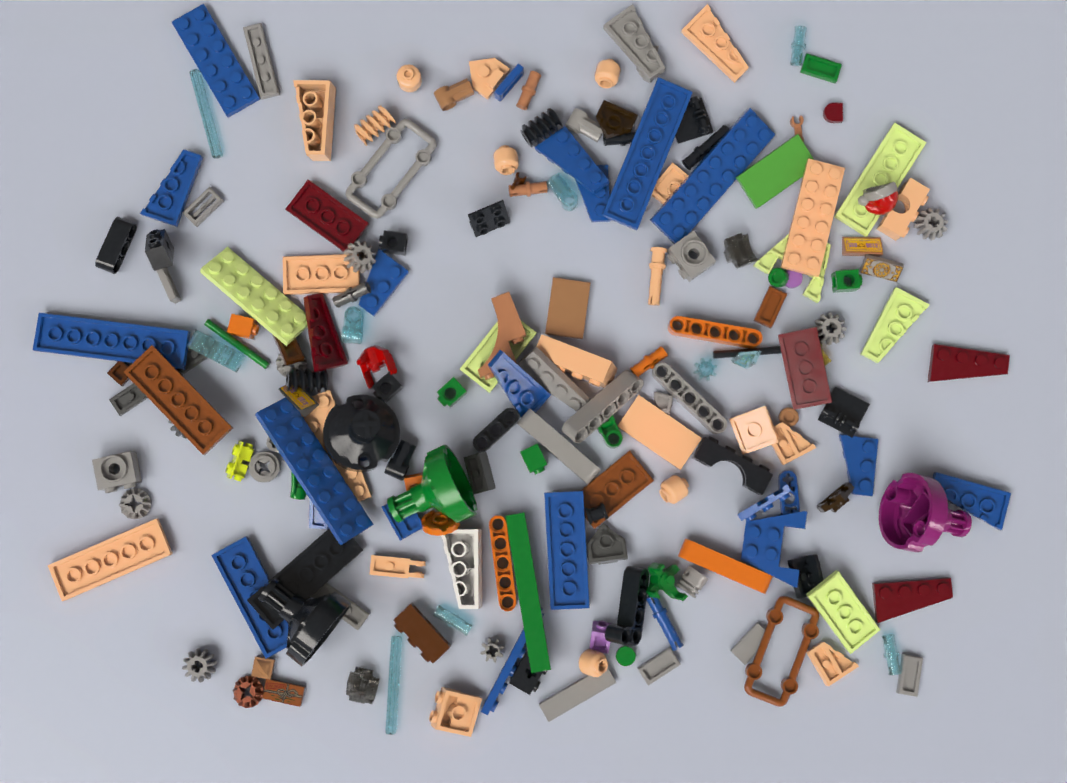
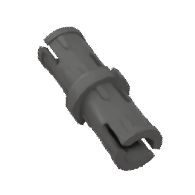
M366 281L354 288L349 287L345 292L332 298L333 303L337 308H340L349 302H356L359 297L371 293V287Z

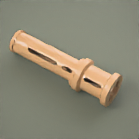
M651 247L650 249L652 258L651 263H649L651 278L648 305H660L662 273L666 268L664 261L667 248Z

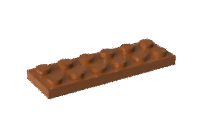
M153 345L124 371L126 376L203 455H206L233 429L217 410Z

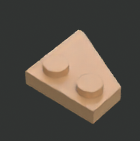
M781 422L774 426L780 442L772 444V447L782 465L816 448L814 444L791 430L785 423Z
M825 642L818 643L806 652L826 686L832 685L859 667L857 663L850 661L844 657L845 655L835 651Z

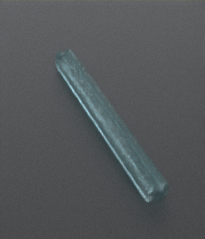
M194 69L189 74L211 155L214 159H218L223 156L201 73L198 69Z
M401 636L391 637L385 733L389 735L395 734L397 729Z

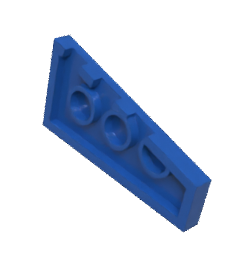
M566 126L535 146V150L539 154H543L550 162L555 163L562 171L571 175L593 194L609 184L607 177Z
M183 149L170 168V173L162 180L161 186L151 196L150 202L145 209H142L140 214L178 227L203 157Z
M499 350L489 362L490 370L520 417L529 408L536 413L550 397L551 394L503 351Z
M934 472L933 479L938 481L943 487L948 502L998 530L1003 529L1011 493Z

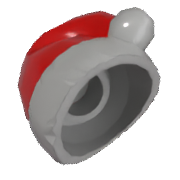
M893 181L885 185L863 190V195L858 198V203L865 206L868 212L875 215H883L892 211L896 206L899 195L896 183Z

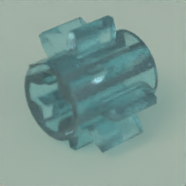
M701 358V364H694L697 370L693 374L699 375V381L702 378H706L708 382L710 381L709 375H717L713 372L717 365H712V359L705 361L704 358ZM704 366H705V368H709V371L707 372V374H706L705 371H703V372L701 371V369H702Z

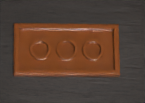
M628 451L580 490L584 494V512L585 508H592L603 502L609 518L654 481L631 451ZM606 519L593 521L591 526L595 529Z

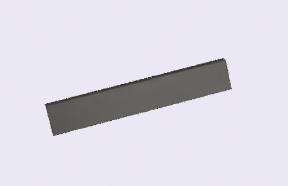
M206 335L188 347L185 370L177 369L182 375L217 352ZM133 383L109 399L119 416H122L148 397Z

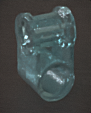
M349 307L345 311L341 334L342 343H362L364 317L362 311L357 307ZM355 311L356 314L359 316L356 317L353 321V319L349 316L352 315Z

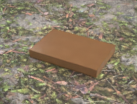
M553 277L545 334L583 339L591 283Z

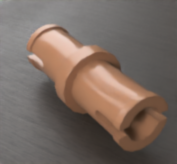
M530 71V75L526 84L522 86V93L516 104L518 108L522 110L528 109L532 96L536 94L535 89L541 78L539 73Z
M527 181L525 184L517 185L514 190L510 188L511 185H508L510 197L522 195L530 197L531 194L547 193L546 181L535 183Z

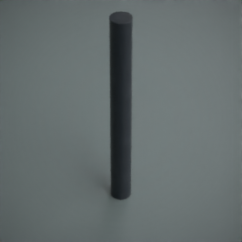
M780 346L713 351V359L736 357L741 352L758 351L753 356L781 354L782 352Z

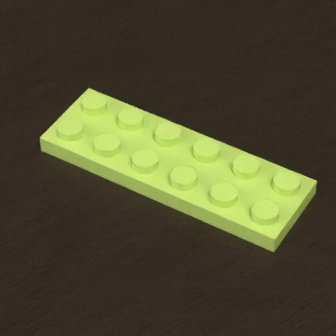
M894 123L834 217L863 236H868L880 215L868 212L865 206L858 203V198L863 195V190L885 185L893 181L898 188L927 142Z
M226 247L201 268L200 273L284 345L287 346L308 327L306 313L229 247Z

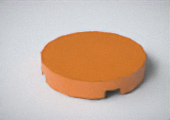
M435 510L426 513L421 519L423 531L435 536L450 534L460 526V522L456 523L453 519L441 512H435Z

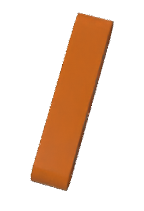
M675 316L668 323V331L675 336L743 348H755L762 342V334L756 329L683 316ZM675 321L680 322L682 325L681 330H675L672 323ZM698 325L700 333L692 332L691 326ZM711 328H716L719 331L718 337L711 335ZM730 331L737 333V340H732L729 337ZM752 334L756 337L755 344L749 342L748 335Z
M497 515L491 518L489 529L498 601L502 610L511 611L516 606V592L506 519ZM497 518L501 519L504 523L503 528L500 530H496L492 525L493 521ZM503 538L506 541V546L503 549H498L495 546L496 539ZM504 557L508 560L509 563L506 568L498 566L497 561L499 558ZM503 577H508L511 580V584L507 588L500 585V579ZM511 597L513 605L510 607L504 606L502 603L503 598Z
M686 538L678 554V557L763 594H766L773 577Z

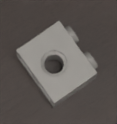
M695 231L672 245L667 251L668 259L672 264L676 263L681 277L689 282L716 262L708 251L707 246L700 240ZM688 252H695L698 258L691 259Z
M129 451L92 460L98 490H105V493L116 492L118 487L124 486V489L134 488L136 483L142 482L136 452ZM116 464L120 466L118 474L114 473V466Z

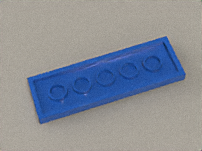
M204 4L172 21L174 28L228 118L260 100Z
M583 491L545 492L550 609L590 608Z
M245 536L211 556L265 659L287 647L288 623L284 620L272 630L247 601L270 578L248 536Z

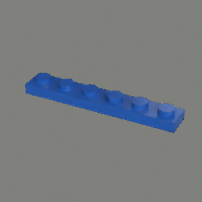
M524 628L481 708V712L486 715L490 711H495L499 703L496 699L499 693L503 695L508 685L505 683L507 677L513 676L517 668L514 665L517 658L521 659L526 651V648H524L526 643Z

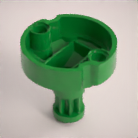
M442 445L427 452L421 483L412 486L410 490L396 497L393 495L387 498L389 512L398 523L404 521L406 517L419 511L424 512L430 508H435L453 519L456 523H459L476 515V510H478L469 480L457 457L447 445Z

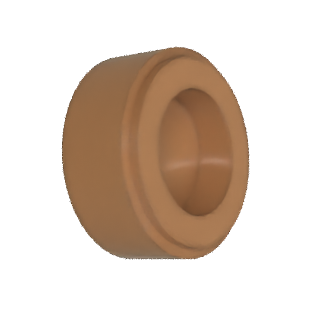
M785 408L780 411L778 419L780 423L783 422L791 427L798 422L799 415L793 408Z

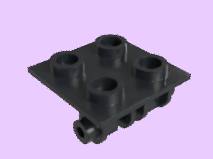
M697 96L690 98L691 101L687 105L675 135L678 144L713 133L702 98L698 99Z
M503 200L468 214L469 223L475 237L485 235L510 223Z
M835 387L831 393L832 403H827L824 406L818 421L853 438L870 404Z

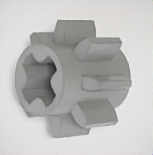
M489 638L488 644L482 643L485 650L481 651L480 654H486V662L490 658L496 663L497 656L503 657L500 650L504 649V646L498 645L499 639L496 642H492L491 638ZM490 645H493V648L498 649L495 651V655H492L491 652L487 651L489 650Z

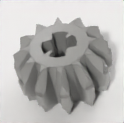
M928 208L926 211L922 210L919 213L920 216L915 219L917 224L914 225V228H919L917 235L923 234V239L929 237L932 241L936 237H942V232L947 231L944 225L948 221L943 220V217H945L944 213L939 215V209L934 210V212L932 208Z
M356 240L354 244L350 243L348 249L344 250V254L347 257L343 261H349L347 268L353 266V272L355 273L358 270L364 273L366 269H372L371 264L376 262L372 258L376 253L370 251L373 246L366 247V241L360 243L359 240Z
M828 313L827 317L822 314L820 320H815L817 325L815 327H817L818 335L821 337L820 343L826 341L827 345H831L832 342L837 344L839 343V338L845 337L842 332L846 331L847 328L841 327L845 321H838V314L834 317L832 313ZM829 325H830V328H831V327L833 328V331L830 332V333H829L830 330L827 331V329H826V327L829 326Z
M200 648L195 650V653L192 651L188 653L189 658L183 659L187 665L183 666L182 669H188L185 676L192 675V682L198 678V681L201 683L204 681V678L207 680L211 678L210 673L216 672V669L212 666L216 665L217 661H211L214 654L207 656V649L201 652ZM196 663H199V664L202 663V664H203V667H202V668H200V667L197 668Z

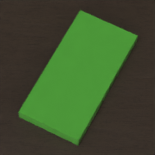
M797 134L735 178L755 209H757L803 177L808 158L813 159L799 134Z

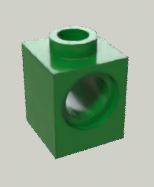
M859 269L840 270L831 274L833 293L857 291L862 285V276L859 274ZM844 277H848L851 280V285L845 284Z
M453 377L437 391L439 395L437 399L444 407L448 405L451 408L467 394V391ZM448 389L456 391L454 398H446L445 393Z
M538 444L520 452L529 473L534 472L536 475L545 471L544 466L548 464Z

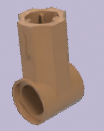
M467 78L450 87H440L434 92V96L442 111H447L453 108L457 102L474 95L472 86Z

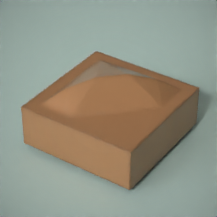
M255 656L251 676L271 680L276 659H265V657Z

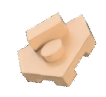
M496 58L469 61L473 90L488 100L510 72V68Z

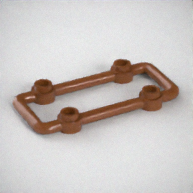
M781 596L777 599L774 608L767 611L766 619L768 624L754 661L745 668L747 679L744 689L748 695L782 707L788 702L790 694L796 693L798 690L796 678L810 641L819 634V629L816 625L820 615L815 607L788 596ZM783 604H787L812 616L809 623H805L802 626L801 631L804 637L789 677L784 678L781 682L783 692L781 698L778 699L756 690L752 686L754 681L762 676L761 662L775 625L783 621V613L781 612Z

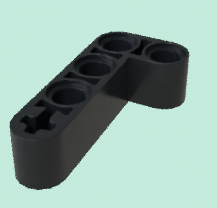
M633 566L625 568L617 624H609L605 630L606 641L622 645L639 644L642 637L647 599L646 590L649 583V571L646 568Z

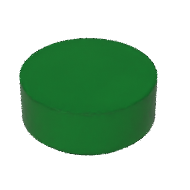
M774 268L768 276L769 283L774 287L785 286L789 279L787 271L781 268Z
M622 646L616 651V660L620 665L630 666L634 663L636 655L631 647Z

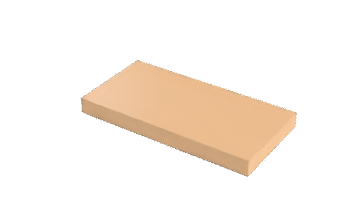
M345 254L283 256V294L343 293L349 287L354 288L360 285V271L353 272V266L347 268L349 261H343L347 257Z
M640 395L637 396L617 425L619 429L679 470L682 469L702 439Z

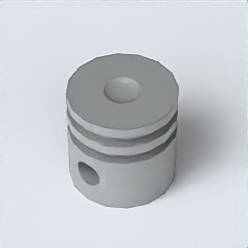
M688 566L681 576L682 580L679 579L680 583H677L676 586L693 598H696L695 594L699 593L698 590L703 588L708 578L691 566Z

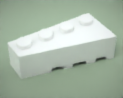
M457 529L450 534L441 535L459 609L482 608V529Z

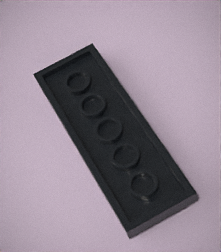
M328 529L268 582L277 577L281 581L280 584L294 595L297 593L303 599L308 600L358 556L363 549L353 538L340 546L331 530ZM261 587L247 601L274 630L284 619L268 603H262L258 600L263 589Z

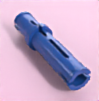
M648 596L646 601L653 611L652 615L661 626L672 651L677 650L675 641L679 648L684 646L666 614L668 612L667 609L663 608L658 598H653L655 601L653 602L651 597Z

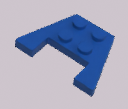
M802 511L749 522L746 521L741 560L798 588L800 570L780 567L785 527L806 529L808 512Z

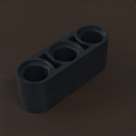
M120 217L114 219L96 258V267L112 274H116L119 271L136 233L137 225Z
M507 408L475 436L473 439L474 448L479 452H485L517 424L519 420L518 412L513 408ZM506 413H514L516 416L515 420L507 422L505 420ZM499 425L502 429L499 435L491 434L492 426ZM485 438L487 446L482 449L478 448L476 444L478 439Z

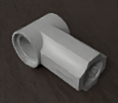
M577 108L573 110L565 124L570 131L576 134L581 133L595 142H598L603 134L599 123L590 119L585 112Z

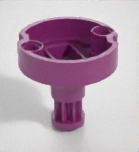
M915 473L902 474L899 481L893 480L889 484L880 502L879 527L881 534L890 546L897 549L922 552L925 546H933L943 532H948L956 537H964L969 533L972 526V519L968 512L963 510L953 511L948 508L947 497L943 487L931 477Z

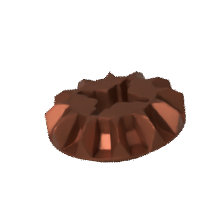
M245 676L235 682L236 685L232 690L234 692L233 699L237 701L239 706L251 708L261 701L263 686L256 677ZM250 687L249 692L252 696L248 695L244 697L245 691L243 688L247 689Z

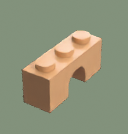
M909 178L898 193V200L905 207L904 213H897L894 210L886 213L877 230L895 241L900 237L904 238L910 229L908 227L911 221L914 222L919 215L917 210L920 205L924 206L929 198L927 194L930 189Z

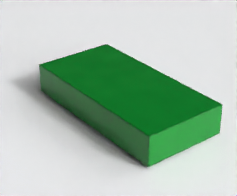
M806 53L800 73L836 83L842 64Z

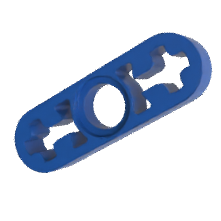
M783 471L778 476V489L787 485L783 481L786 474H788V477H792V481H789V486L793 487V490L789 493L794 496V501L791 504H787L785 501L780 502L781 515L790 514L789 510H785V507L795 506V510L791 509V513L800 512L797 477L792 471Z

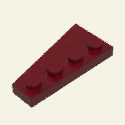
M323 293L307 295L303 299L314 372L347 365L348 361Z
M933 344L928 382L1008 374L1010 355Z
M951 578L872 583L876 623L953 598Z

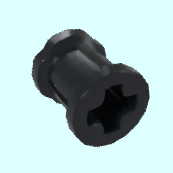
M603 502L598 506L585 508L589 524H593V521L599 519H608Z

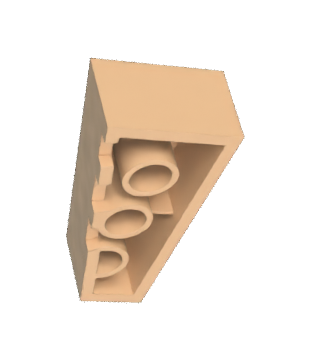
M293 80L294 87L296 88V100L299 106V117L302 123L306 155L312 161H331L336 87L330 80Z
M541 335L536 346L563 373L566 371L572 377L579 380H587L590 384L597 387L605 388L613 381L617 372V367L612 361L545 335Z

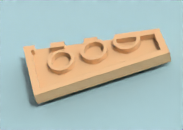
M707 4L682 29L681 33L735 83L749 67L738 50L734 48L729 36L723 31L720 22L714 17L711 8Z

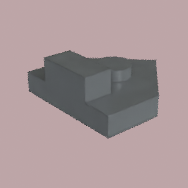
M602 523L586 545L589 564L598 563L600 565L627 560L625 539Z

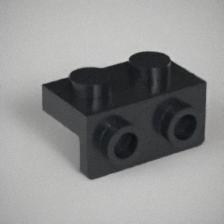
M805 555L787 560L790 569L800 570L798 588L794 587L796 598L807 597L806 594L824 580L818 555Z

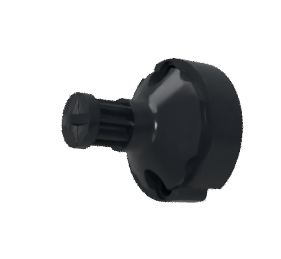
M353 395L348 397L342 406L336 404L327 415L323 427V443L328 455L342 468L354 472L371 471L377 467L378 462H387L395 452L400 439L399 422L393 410L384 401L370 395ZM361 401L364 407L356 409L353 402ZM367 458L369 466L362 467L359 464V459Z
M275 577L263 586L258 600L262 603H268L288 623L286 647L288 650L286 655L302 667L336 628L350 608L351 603L336 591L332 594H326L307 601L297 593L294 595L281 585V581Z

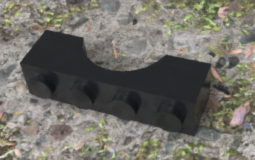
M711 436L702 438L692 459L707 467H711L719 461L733 463L742 474V486L758 495H763L773 477V474L769 472V468L762 464L759 466L753 464V459L745 455L741 457L735 454L736 450L727 445L724 448L718 444L719 441Z

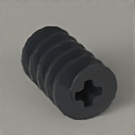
M551 108L547 109V114L542 112L541 118L538 116L534 117L535 123L530 120L528 121V126L522 125L521 134L531 148L533 147V140L538 144L539 136L545 140V133L551 136L552 128L557 132V125L562 126L559 117Z
M291 367L286 375V390L289 391L290 387L293 386L294 391L297 392L298 387L301 386L302 392H305L306 387H309L310 392H313L314 387H316L317 392L320 393L322 387H324L326 392L328 386L327 371L323 370L319 373V371L314 372L313 370L312 372L310 368H306L304 372L303 368L300 367L296 372V369Z

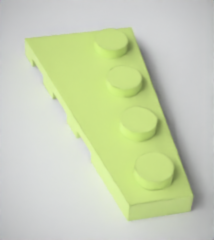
M895 287L860 355L875 363H879L930 304Z

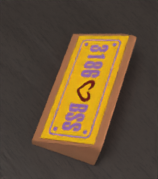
M842 237V256H866L868 254L880 257L883 255L881 238Z

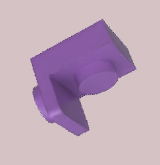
M593 621L589 649L609 654L610 642L605 639V630L611 623Z

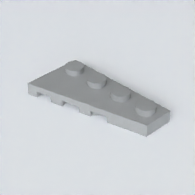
M632 4L604 24L603 29L651 82L665 71V66L653 47L650 37L646 33L640 17L638 18L635 12L636 9Z
M537 347L517 363L547 392L575 411L580 410L591 400Z

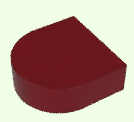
M843 103L828 104L823 110V118L829 123H842Z

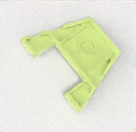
M788 235L753 266L768 275L777 259H783ZM829 243L826 245L819 276L813 277L808 275L812 279L802 294L815 303H818L821 298L820 294L831 248Z

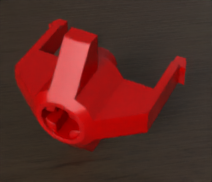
M377 345L364 349L356 361L357 365L361 367L369 389L374 385L370 371L372 373L378 372L386 364L390 375L397 373L392 354L389 353L388 349Z

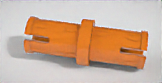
M660 346L650 355H645L643 360L631 367L630 370L639 377L647 370L653 369L668 354Z

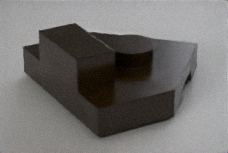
M603 100L596 115V119L606 139L630 133L638 117L637 114Z
M851 483L842 484L819 503L817 509L820 512H827L828 510L836 512L849 501L848 496L853 491L854 486Z

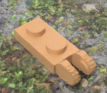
M371 555L369 575L424 578V573L409 572L410 565L422 567L425 566L426 561Z

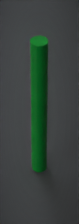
M208 319L204 325L264 369L269 367L270 363L213 321Z

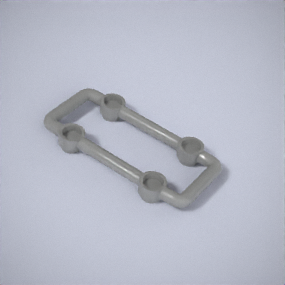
M408 119L401 120L396 127H391L386 131V140L364 168L352 174V183L346 190L347 199L372 218H381L387 210H392L396 207V198L421 166H426L430 163V155L436 148V140ZM407 127L428 142L429 145L425 150L422 149L416 153V162L391 194L382 196V205L375 211L353 193L357 188H362L366 185V176L391 144H396L401 140V132Z

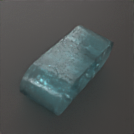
M195 330L187 344L188 348L236 373L246 358L244 354L198 330Z

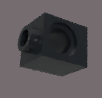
M384 230L383 236L380 235L379 238L381 250L388 254L406 256L407 234ZM391 239L398 240L397 245L394 247L388 246V242Z
M390 372L372 386L375 390L373 395L380 400H384L386 403L404 388L393 375H390ZM384 384L391 385L389 393H382V386Z

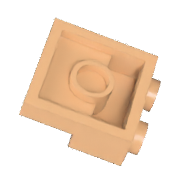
M442 687L441 691H437L435 695V703L437 705L435 710H432L430 713L429 722H431V726L434 729L471 737L482 698L462 693L459 690Z

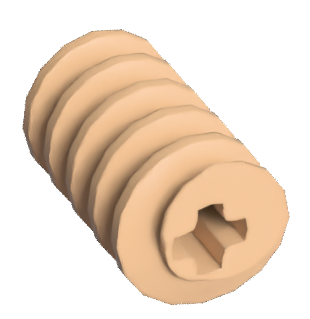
M378 106L379 113L375 110L372 111L373 117L366 115L367 122L361 119V126L358 124L354 125L356 134L365 146H367L366 139L373 142L372 135L379 137L378 130L383 133L385 132L384 125L391 128L390 121L396 124L392 115L382 106Z

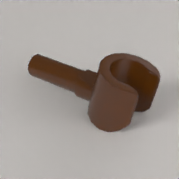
M517 172L514 183L510 188L514 190L517 185L524 184L527 176L520 178V172Z

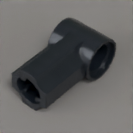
M401 440L393 458L389 460L384 473L403 481L409 469L408 464L417 446Z

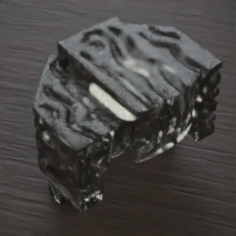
M740 233L724 240L725 250L723 253L727 263L732 262L736 269L750 265L753 261L758 260L750 247L748 234L742 235Z
M356 666L355 671L350 672L347 681L346 695L349 696V701L373 704L379 685V678L376 679L373 676V670Z

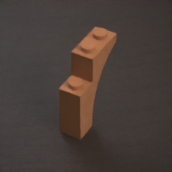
M509 292L491 298L498 320V335L492 354L484 365L478 369L481 379L490 380L495 377L488 364L499 350L503 351L517 364L509 343H513V345L519 344L526 337L525 330Z

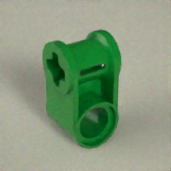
M612 415L597 430L607 447L615 449L620 446L623 437ZM612 434L617 435L619 442L611 444L608 437Z

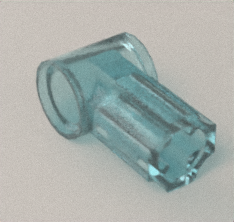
M560 173L550 177L547 185L560 201L562 208L566 211L575 210L578 205L577 193L570 188ZM571 197L574 199V202L568 204L564 200Z

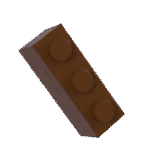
M413 603L407 606L393 620L395 622L394 627L401 634L404 632L409 637L407 641L414 648L418 647L422 651L420 655L427 662L431 661L434 663L451 647V644Z

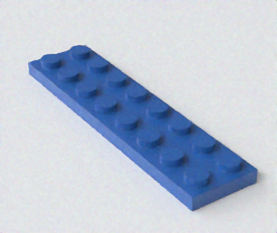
M658 77L603 211V217L634 230L638 229L692 96V91Z
M751 108L747 109L652 216L650 221L673 244L680 241L706 215L735 182V177L749 166L775 136V133Z
M39 313L33 351L133 363L153 345L176 369L185 370L191 332Z
M286 397L255 414L340 546L374 525L300 412Z

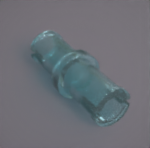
M795 26L794 40L791 43L792 55L790 65L792 66L794 63L795 66H802L803 51L806 49L805 36L807 27L805 26L803 29L802 26Z
M441 605L438 606L433 616L447 623L448 627H453L466 636L473 626L458 617L457 613L453 614Z
M894 634L882 635L885 650L883 655L887 660L889 675L902 674L898 659L900 654L897 652Z

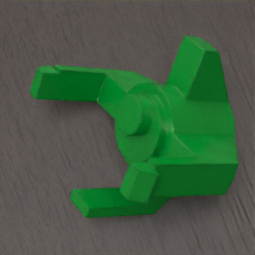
M652 563L648 567L650 584L646 590L647 594L650 597L659 599L660 596L657 592L663 590L669 597L682 600L683 602L688 597L687 594L679 592L674 586V575L680 570L678 566L673 564L664 569L665 566L662 563Z

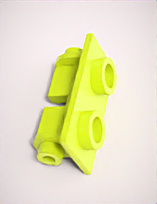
M239 440L238 444L235 443L232 449V455L234 456L232 462H228L225 473H228L227 477L229 479H232V476H234V480L241 482L248 468V465L242 464V460L250 462L254 449H252V444L246 443L243 446L244 442Z

